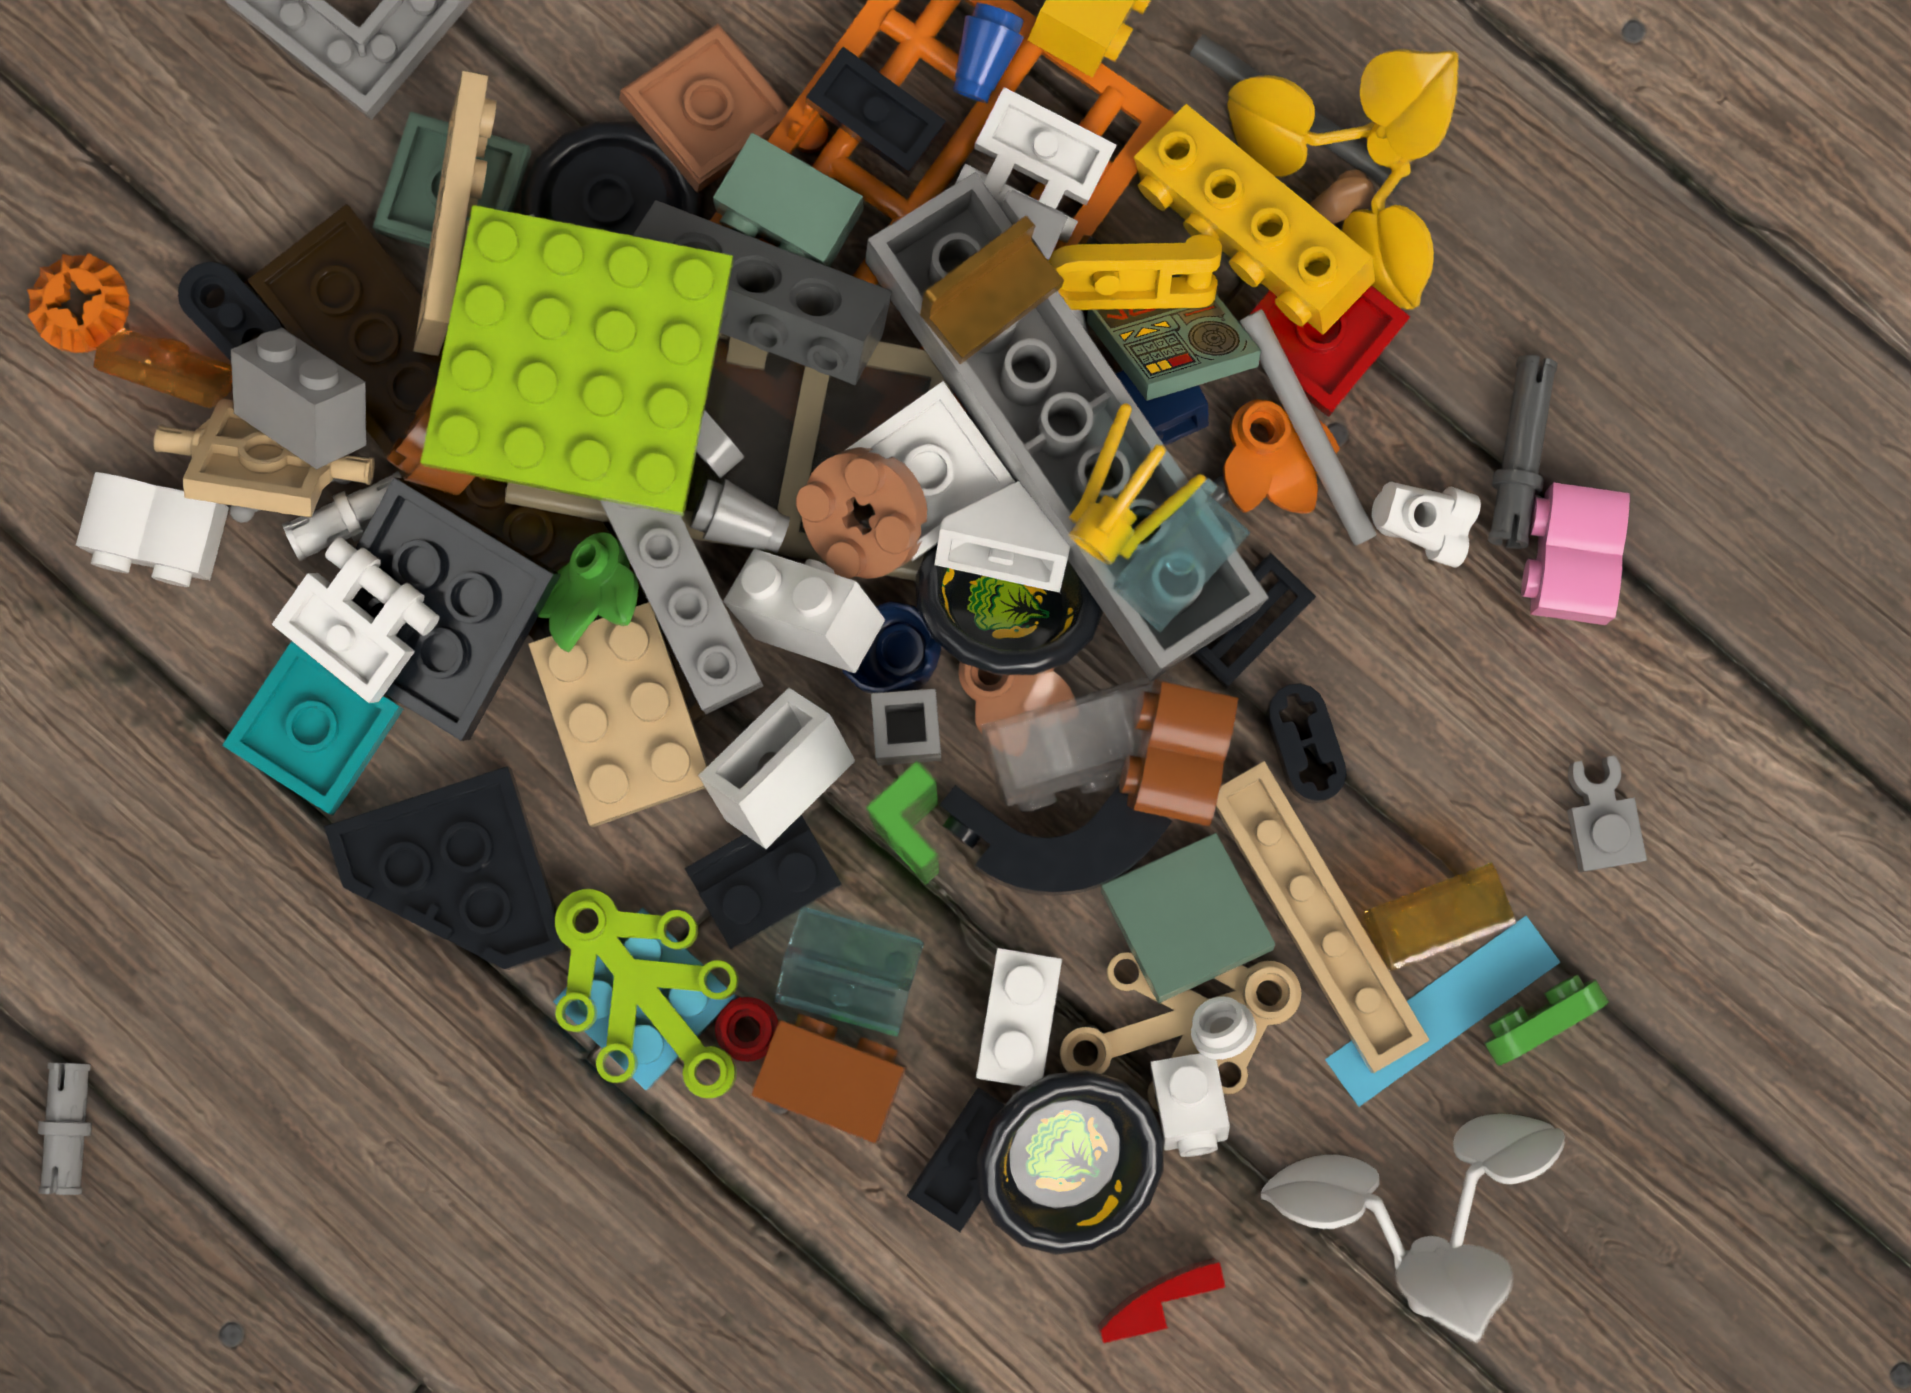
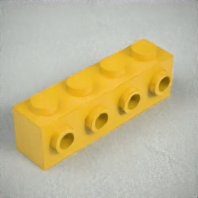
M1185 104L1134 156L1140 178L1138 188L1145 198L1161 211L1171 207L1185 219L1183 226L1191 236L1203 234L1219 240L1222 245V251L1231 258L1229 264L1234 272L1254 288L1262 283L1277 296L1275 302L1279 309L1298 326L1302 327L1308 322L1324 335L1375 282L1373 256L1189 105Z

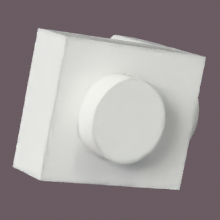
M1199 1053L1152 1061L1150 1069L1162 1127L1164 1150L1179 1149V1154L1182 1157L1199 1156L1216 1151L1218 1149L1217 1142L1227 1140L1230 1128L1217 1059H1211Z

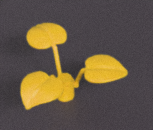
M1397 49L1389 50L1376 56L1365 67L1360 84V100L1363 110L1373 122L1360 127L1325 133L1309 131L1315 118V106L1309 95L1296 83L1278 76L1260 75L1249 77L1235 84L1228 93L1227 107L1236 141L1243 151L1275 177L1293 174L1303 167L1307 159V144L1320 146L1360 138L1368 139L1367 150L1372 160L1378 165L1391 168L1392 172L1373 196L1371 201L1372 211L1359 209L1351 212L1343 222L1342 232L1373 256L1375 282L1372 286L1399 308L1410 310L1418 307L1422 292L1431 276L1434 250L1431 234L1425 222L1411 209L1402 205H1391L1385 208V202L1399 181L1411 173L1409 162L1432 153L1439 147L1446 135L1457 94L1458 53L1455 51L1426 52Z

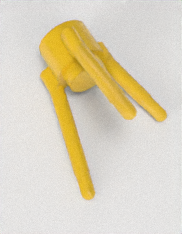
M1127 403L1120 405L1083 496L1068 517L1069 520L1076 524L1069 533L1070 539L1085 552L1108 565H1112L1118 555L1128 560L1141 541L1206 484V477L1204 475H1196L1133 529L1131 526L1137 517L1128 507L1150 478L1153 470L1166 452L1163 445L1157 444L1152 448L1143 463L1139 465L1116 499L1104 495L1101 501L1096 503L1132 412L1131 406Z

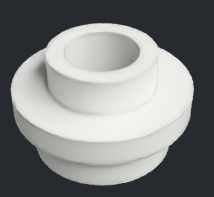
M1220 996L1207 1000L1198 1007L1193 1016L1192 1040L1197 1050L1205 1057L1211 1059H1227L1240 1054L1251 1044L1256 1034V1022L1251 1011L1245 1005L1230 997Z

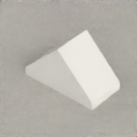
M1017 481L943 518L934 565L1060 593L1070 545L1021 483Z

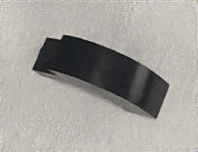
M1120 784L1087 824L1072 833L1050 838L1029 836L1011 828L956 785L939 805L940 811L948 816V819L942 825L944 829L971 849L975 847L978 841L988 847L975 864L976 871L988 879L1013 890L1046 896L1086 892L1120 877L1149 852L1172 821L1164 816L1129 808L1127 806L1128 794L1120 792Z

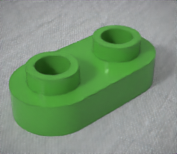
M1578 974L1571 976L1544 992L1549 1001L1545 1006L1529 1015L1521 1006L1489 1024L1488 1026L1494 1036L1486 1040L1484 1044L1496 1065H1503L1525 1054L1607 1005L1609 1001L1597 980L1593 979L1583 984Z

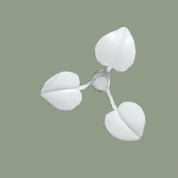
M1513 1114L1484 1115L1464 1124L1455 1134L1453 1141L1454 1153L1457 1158L1472 1165L1466 1172L1450 1243L1441 1237L1426 1236L1414 1241L1409 1251L1405 1250L1382 1199L1372 1194L1379 1186V1173L1369 1164L1349 1156L1335 1154L1319 1155L1295 1162L1278 1172L1265 1184L1261 1192V1200L1270 1202L1281 1214L1297 1223L1320 1229H1333L1348 1225L1358 1220L1364 1214L1366 1208L1370 1209L1375 1214L1394 1254L1396 1282L1399 1290L1408 1299L1409 1307L1415 1313L1432 1317L1455 1332L1477 1342L1482 1336L1491 1316L1508 1296L1513 1280L1511 1266L1501 1255L1480 1246L1462 1245L1477 1181L1484 1173H1487L1492 1179L1503 1184H1516L1539 1176L1551 1167L1561 1154L1565 1143L1564 1132L1560 1128H1554L1549 1123Z

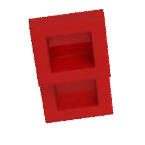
M1216 1258L1188 1265L1148 1283L1131 1294L1098 1324L1103 1344L1168 1329L1162 1302L1226 1288L1220 1262Z

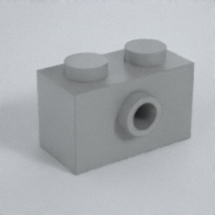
M282 327L263 333L258 338L231 349L235 415L315 469L321 468L366 446L365 381Z

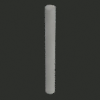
M1263 309L1244 317L1239 321L1261 349L1260 362L1353 545H1359L1373 538L1377 534Z

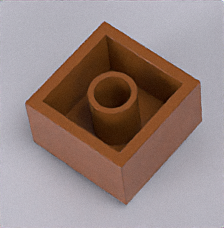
M801 1013L798 1014L795 1024L780 1020L751 1096L876 1144L880 1140L907 1069L894 1063L899 1051L864 1037H860L856 1048L834 1040L838 1027Z

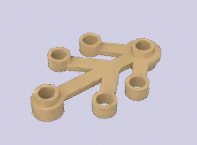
M1123 952L1110 960L1106 974L1109 983L1115 989L1120 991L1135 990L1156 1001L1132 953ZM1127 959L1136 964L1138 977L1133 983H1120L1114 976L1115 965L1120 960ZM1262 961L1249 968L1241 965L1214 978L1235 990L1220 996L1233 998L1245 1005L1251 1011L1256 1022L1255 1037L1243 1052L1231 1058L1217 1059L1218 1067L1224 1062H1231L1237 1066L1240 1073L1239 1080L1234 1086L1229 1088L1222 1086L1223 1094L1237 1093L1246 1085L1248 1080L1247 1066L1267 1025L1285 1022L1294 1015L1301 1001L1299 980L1295 973L1282 963ZM1263 981H1271L1279 988V999L1272 1006L1263 1005L1257 998V987ZM1189 989L1160 1003L1174 1011L1104 1034L1091 1027L1077 1028L1071 1031L1062 1041L1060 1047L1061 1063L1067 1072L1088 1070L1103 1074L1109 1067L1111 1058L1181 1036L1171 1058L1199 1054L1200 1052L1197 1050L1191 1037L1193 1016L1198 1007L1209 999ZM1083 1040L1092 1042L1098 1051L1097 1059L1089 1066L1078 1064L1073 1057L1075 1045ZM1152 1081L1147 1089V1100L1150 1106L1159 1112Z

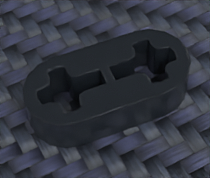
M1289 684L1279 689L1270 700L1266 711L1267 724L1291 792L1301 801L1312 804L1322 803L1334 797L1344 786L1347 775L1345 761L1326 704L1320 693L1305 684ZM1288 697H1295L1299 705L1310 704L1313 709V714L1304 720L1308 739L1301 741L1296 725L1292 721L1283 723L1280 719L1279 713L1288 707ZM1312 747L1316 762L1319 765L1329 764L1332 768L1333 774L1324 780L1326 789L1324 791H1317L1313 782L1302 783L1299 778V773L1308 767L1304 748Z

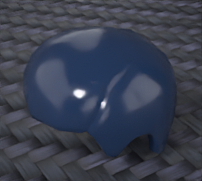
M889 601L875 606L885 618V621L856 673L842 669L843 674L860 690L870 694L921 689L930 680L937 667L941 655V646L933 640L917 611V607L914 605Z

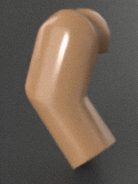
M1354 169L1342 173L1337 178V181L1310 202L1309 205L1332 224L1345 220L1355 210H1367L1375 195V187L1364 172Z

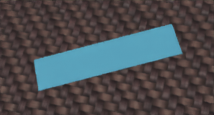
M1525 916L1407 1000L1430 1041L1375 1073L1369 1071L1352 1040L1326 1058L1325 1061L1358 1107H1360L1558 965L1560 961L1529 918Z

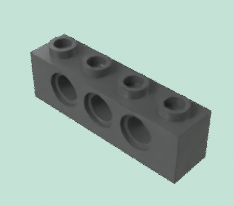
M655 200L633 234L635 237L733 255L734 261L720 333L756 346L763 351L774 353L815 369L822 374L830 375L856 385L883 336L892 293L890 290Z

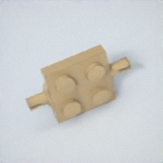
M219 398L211 418L195 431L158 425L154 436V449L156 452L191 456L190 464L183 477L184 498L282 514L312 517L322 490L334 478L370 485L375 469L373 457L367 458L354 455H346L321 468L315 469L235 415L233 400Z

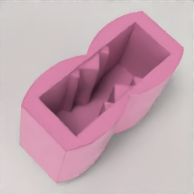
M1553 482L1545 491L1544 498L1535 497L1529 535L1538 536V554L1536 560L1528 559L1526 561L1521 587L1522 597L1531 598L1530 615L1607 625L1615 618L1621 586L1622 555L1628 526L1630 493Z

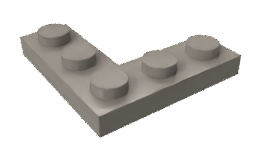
M225 0L230 9L372 120L473 0H383L360 28L324 0Z

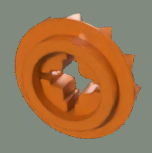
M90 253L76 256L62 254L61 259L52 265L40 267L39 278L32 288L27 289L30 298V312L27 316L34 324L41 338L55 348L66 352L85 353L105 346L119 334L128 317L130 300L124 279L111 264ZM72 281L85 295L95 294V296H92V300L83 304L84 314L81 315L83 325L68 308H58L62 307L61 303L70 300L71 294L69 290L72 289Z

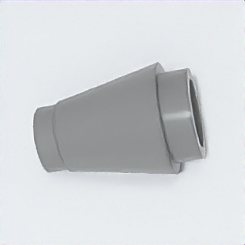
M707 479L694 509L690 528L703 532L702 538L705 540L761 550L767 549L777 553L787 532L790 517L779 513L778 510L727 479H724L722 484Z

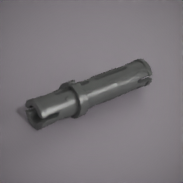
M1525 355L1517 358V372L1501 469L1494 472L1492 486L1497 489V496L1488 542L1501 546L1502 540H1507L1506 548L1522 549L1529 546L1530 539L1528 536L1535 495L1540 494V492L1542 493L1544 478L1538 474L1554 374L1557 371L1558 363L1550 358H1545L1543 366H1538L1540 356Z

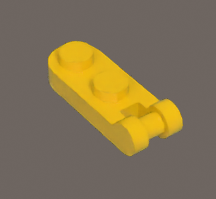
M1203 234L1194 235L1188 238L1185 243L1075 244L1063 246L1052 252L1049 262L1064 279L1062 288L1058 292L1071 310L1202 308L1211 305L1215 301L1218 280L1212 273L1220 267L1222 245L1215 237ZM1182 274L1181 277H1172V275Z

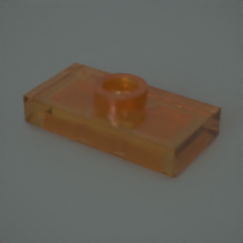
M122 328L96 347L93 367L97 368L98 371L206 408H212L233 391L232 365L192 352L187 344L176 339H154Z

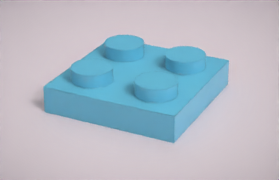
M644 908L638 911L640 914H650ZM666 929L667 937H668L672 942H679V941ZM619 938L635 959L704 966L687 948L674 950L665 946L658 939ZM597 955L591 999L597 1007V1019L594 1025L584 1032L603 1049L607 1043L614 975ZM711 971L709 972L706 982L712 992L720 993L728 988ZM567 987L553 1001L556 1005L566 995ZM659 988L697 1037L710 1026L722 1009L737 997L733 994L724 1000H714L698 991ZM575 1000L567 1006L565 1014L579 1025L586 1020L588 1009L584 1002ZM638 1006L633 1051L637 1056L638 1066L632 1078L645 1090H649L675 1063L679 1056ZM620 1050L611 1052L609 1056L626 1071L629 1063L626 1054Z

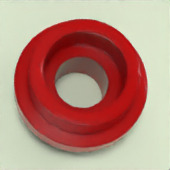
M754 997L737 998L729 1002L719 1013L715 1024L716 1039L721 1049L728 1052L733 1059L745 1062L756 1061L766 1056L779 1020L775 1011L766 1002ZM744 1017H753L760 1025L758 1037L751 1042L742 1041L736 1033V1026Z

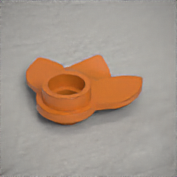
M1259 399L1245 403L1232 417L1230 438L1234 448L1223 466V479L1230 499L1243 513L1253 510L1261 503L1265 496L1270 502L1286 511L1302 514L1311 513L1315 509L1318 494L1316 471L1286 411L1278 404L1268 400ZM1319 420L1335 453L1339 452L1340 448L1335 437L1328 427ZM1251 424H1260L1266 428L1269 435L1267 442L1257 441L1252 436L1250 431Z

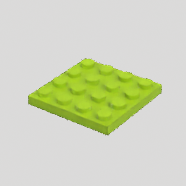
M473 205L421 464L425 467L684 516L733 267V255Z

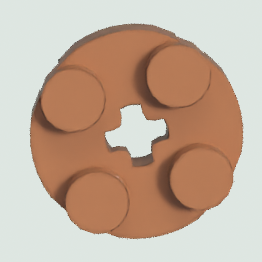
M864 447L845 450L823 461L811 473L807 485L799 490L796 497L797 510L802 516L803 527L812 547L827 563V566L834 570L835 575L848 579L853 577L865 579L881 577L906 564L917 553L922 543L921 541L917 544L921 536V525L927 522L926 499L918 480L911 470L893 456L885 459L877 453L869 452L873 449ZM855 499L861 506L870 503L873 507L875 515L868 520L871 529L866 528L856 520L853 513Z

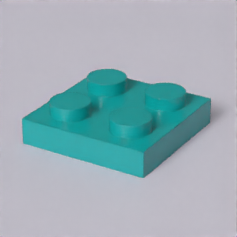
M291 641L222 746L326 813L334 816L404 709L384 696L379 702L368 703Z

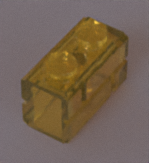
M1493 863L1486 864L1362 912L1376 950L1389 971L1399 969L1516 924L1514 913Z

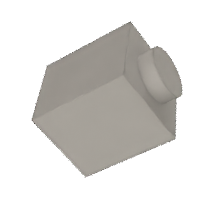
M936 689L871 694L875 755L878 766L941 761Z

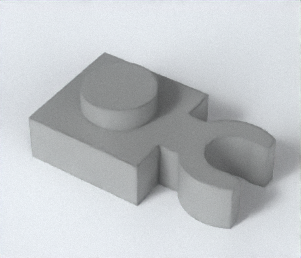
M1615 755L1602 759L1605 775L1600 784H1594L1587 780L1582 761L1569 765L1568 779L1570 785L1576 793L1583 796L1585 805L1567 810L1579 873L1647 861L1635 797L1616 801L1614 790L1621 780V766Z

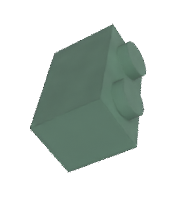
M751 133L713 197L717 213L723 215L719 221L722 226L753 238L757 235L776 247L828 267L832 265L864 211L863 196L754 133Z

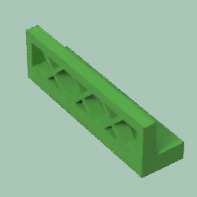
M916 762L870 803L866 809L874 829L926 885L940 872L938 857L913 827L938 805L936 781Z

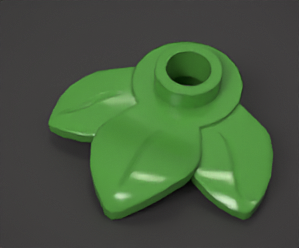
M595 533L576 546L571 555L570 562L556 571L561 576L538 616L540 618H549L551 635L558 646L565 652L569 653L573 649L579 638L598 615L613 624L628 626L634 614L638 595V578L629 569L630 561L620 541L609 533Z

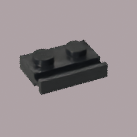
M802 814L767 849L743 834L684 868L731 950L843 886Z

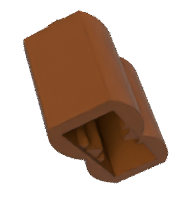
M1157 679L1154 680L1151 692L1142 690L1134 715V729L1143 730L1141 744L1137 756L1127 755L1120 778V792L1128 794L1127 806L1136 811L1210 826L1220 791L1224 761L1234 728L1238 698Z

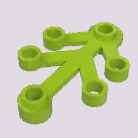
M581 889L569 894L559 905L555 916L556 932L560 940L571 949L566 995L560 999L555 1011L559 1025L571 1032H584L594 1025L597 1019V1007L591 999V992L598 955L614 975L607 1043L598 1053L596 1059V1068L599 1075L608 1082L622 1083L632 1078L635 1074L638 1060L633 1051L637 1007L639 1006L685 1063L683 1067V1080L687 1088L694 1095L701 1098L713 1099L725 1095L733 1087L737 1076V1068L733 1058L721 1048L705 1047L659 988L698 991L711 999L724 1000L732 996L737 990L739 977L735 968L721 960L710 961L704 966L635 959L619 938L658 939L671 949L683 950L690 947L698 936L696 920L682 910H672L663 916L620 912L608 895L594 889ZM585 909H593L598 916V925L590 933H581L576 927V917ZM675 918H683L689 924V934L681 942H672L666 934L668 923ZM715 968H723L730 975L728 988L720 993L712 992L706 982L709 972ZM575 1000L584 1002L588 1009L586 1020L579 1025L569 1023L565 1015L567 1006ZM616 1050L625 1053L629 1062L627 1070L619 1076L610 1074L606 1068L608 1055ZM707 1059L714 1060L720 1068V1077L712 1085L701 1083L696 1073L699 1064Z

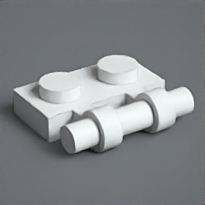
M1004 87L974 146V149L995 159L988 175L965 163L955 184L977 172L996 202L1002 207L1008 190H1014L1028 196L1006 184L1012 170L1015 169L1046 185L1039 202L1056 209L1063 195H1066L1086 206L1117 145ZM1065 215L1068 218L1058 239L1067 243L1078 221Z
M340 537L328 547L325 553V557L341 569L332 583L319 573H308L272 625L368 703L379 702L415 652L396 636L398 631L407 622L421 635L425 636L436 626L440 616L423 603L424 595L412 585L406 583L401 586L379 568L381 561L367 549L361 548L357 550ZM362 587L384 604L376 618H373L352 601Z

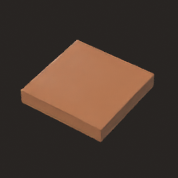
M719 24L621 89L619 98L697 193L730 170L751 133L767 141L790 110Z

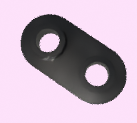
M216 262L200 263L189 269L180 281L178 300L182 310L230 361L231 349L249 342L255 334L274 331L281 327L286 330L263 302L233 271L223 264ZM217 289L224 290L225 298L223 303L215 308L207 307L206 300L208 295Z

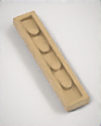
M1265 761L1220 786L1215 808L1369 1071L1375 1073L1430 1041Z

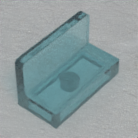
M1209 478L1203 482L1128 564L1112 587L1115 593L1160 633L1251 533L1212 498L1218 486Z
M807 907L802 908L783 958L774 1002L898 1037L924 942L914 937Z

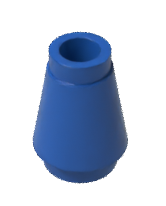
M976 3L972 16H965L955 74L956 81L952 90L967 98L988 103L991 93L994 92L1024 40V37L1019 34L1024 20L995 6Z

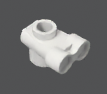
M1388 482L1374 500L1372 519L1375 527L1382 534L1389 537L1403 538L1426 549L1428 559L1456 568L1463 563L1469 550L1468 533L1479 515L1481 502L1478 495L1455 487H1448L1443 493Z

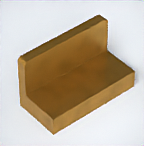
M1027 215L931 286L923 295L920 316L960 365L1062 288L1064 279L1032 242L1036 225Z

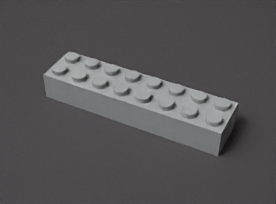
M974 172L870 237L867 243L865 263L882 288L892 291L891 301L1015 482L1019 481L1070 545L1068 561L1149 680L1153 681L1256 613L1269 597L1197 492L1141 541L1128 560L1118 555L1112 565L1105 564L1085 552L1070 539L1069 533L1076 524L1069 520L1068 517L1083 496L1120 405L1123 403L1129 404L1132 412L1096 503H1099L1104 495L1116 499L1152 448L1157 444L1163 446L1164 444L1058 291L961 365L920 316L925 291L1012 226V223L977 172ZM1166 447L1165 455L1128 507L1137 517L1131 526L1133 529L1178 489L1189 482Z

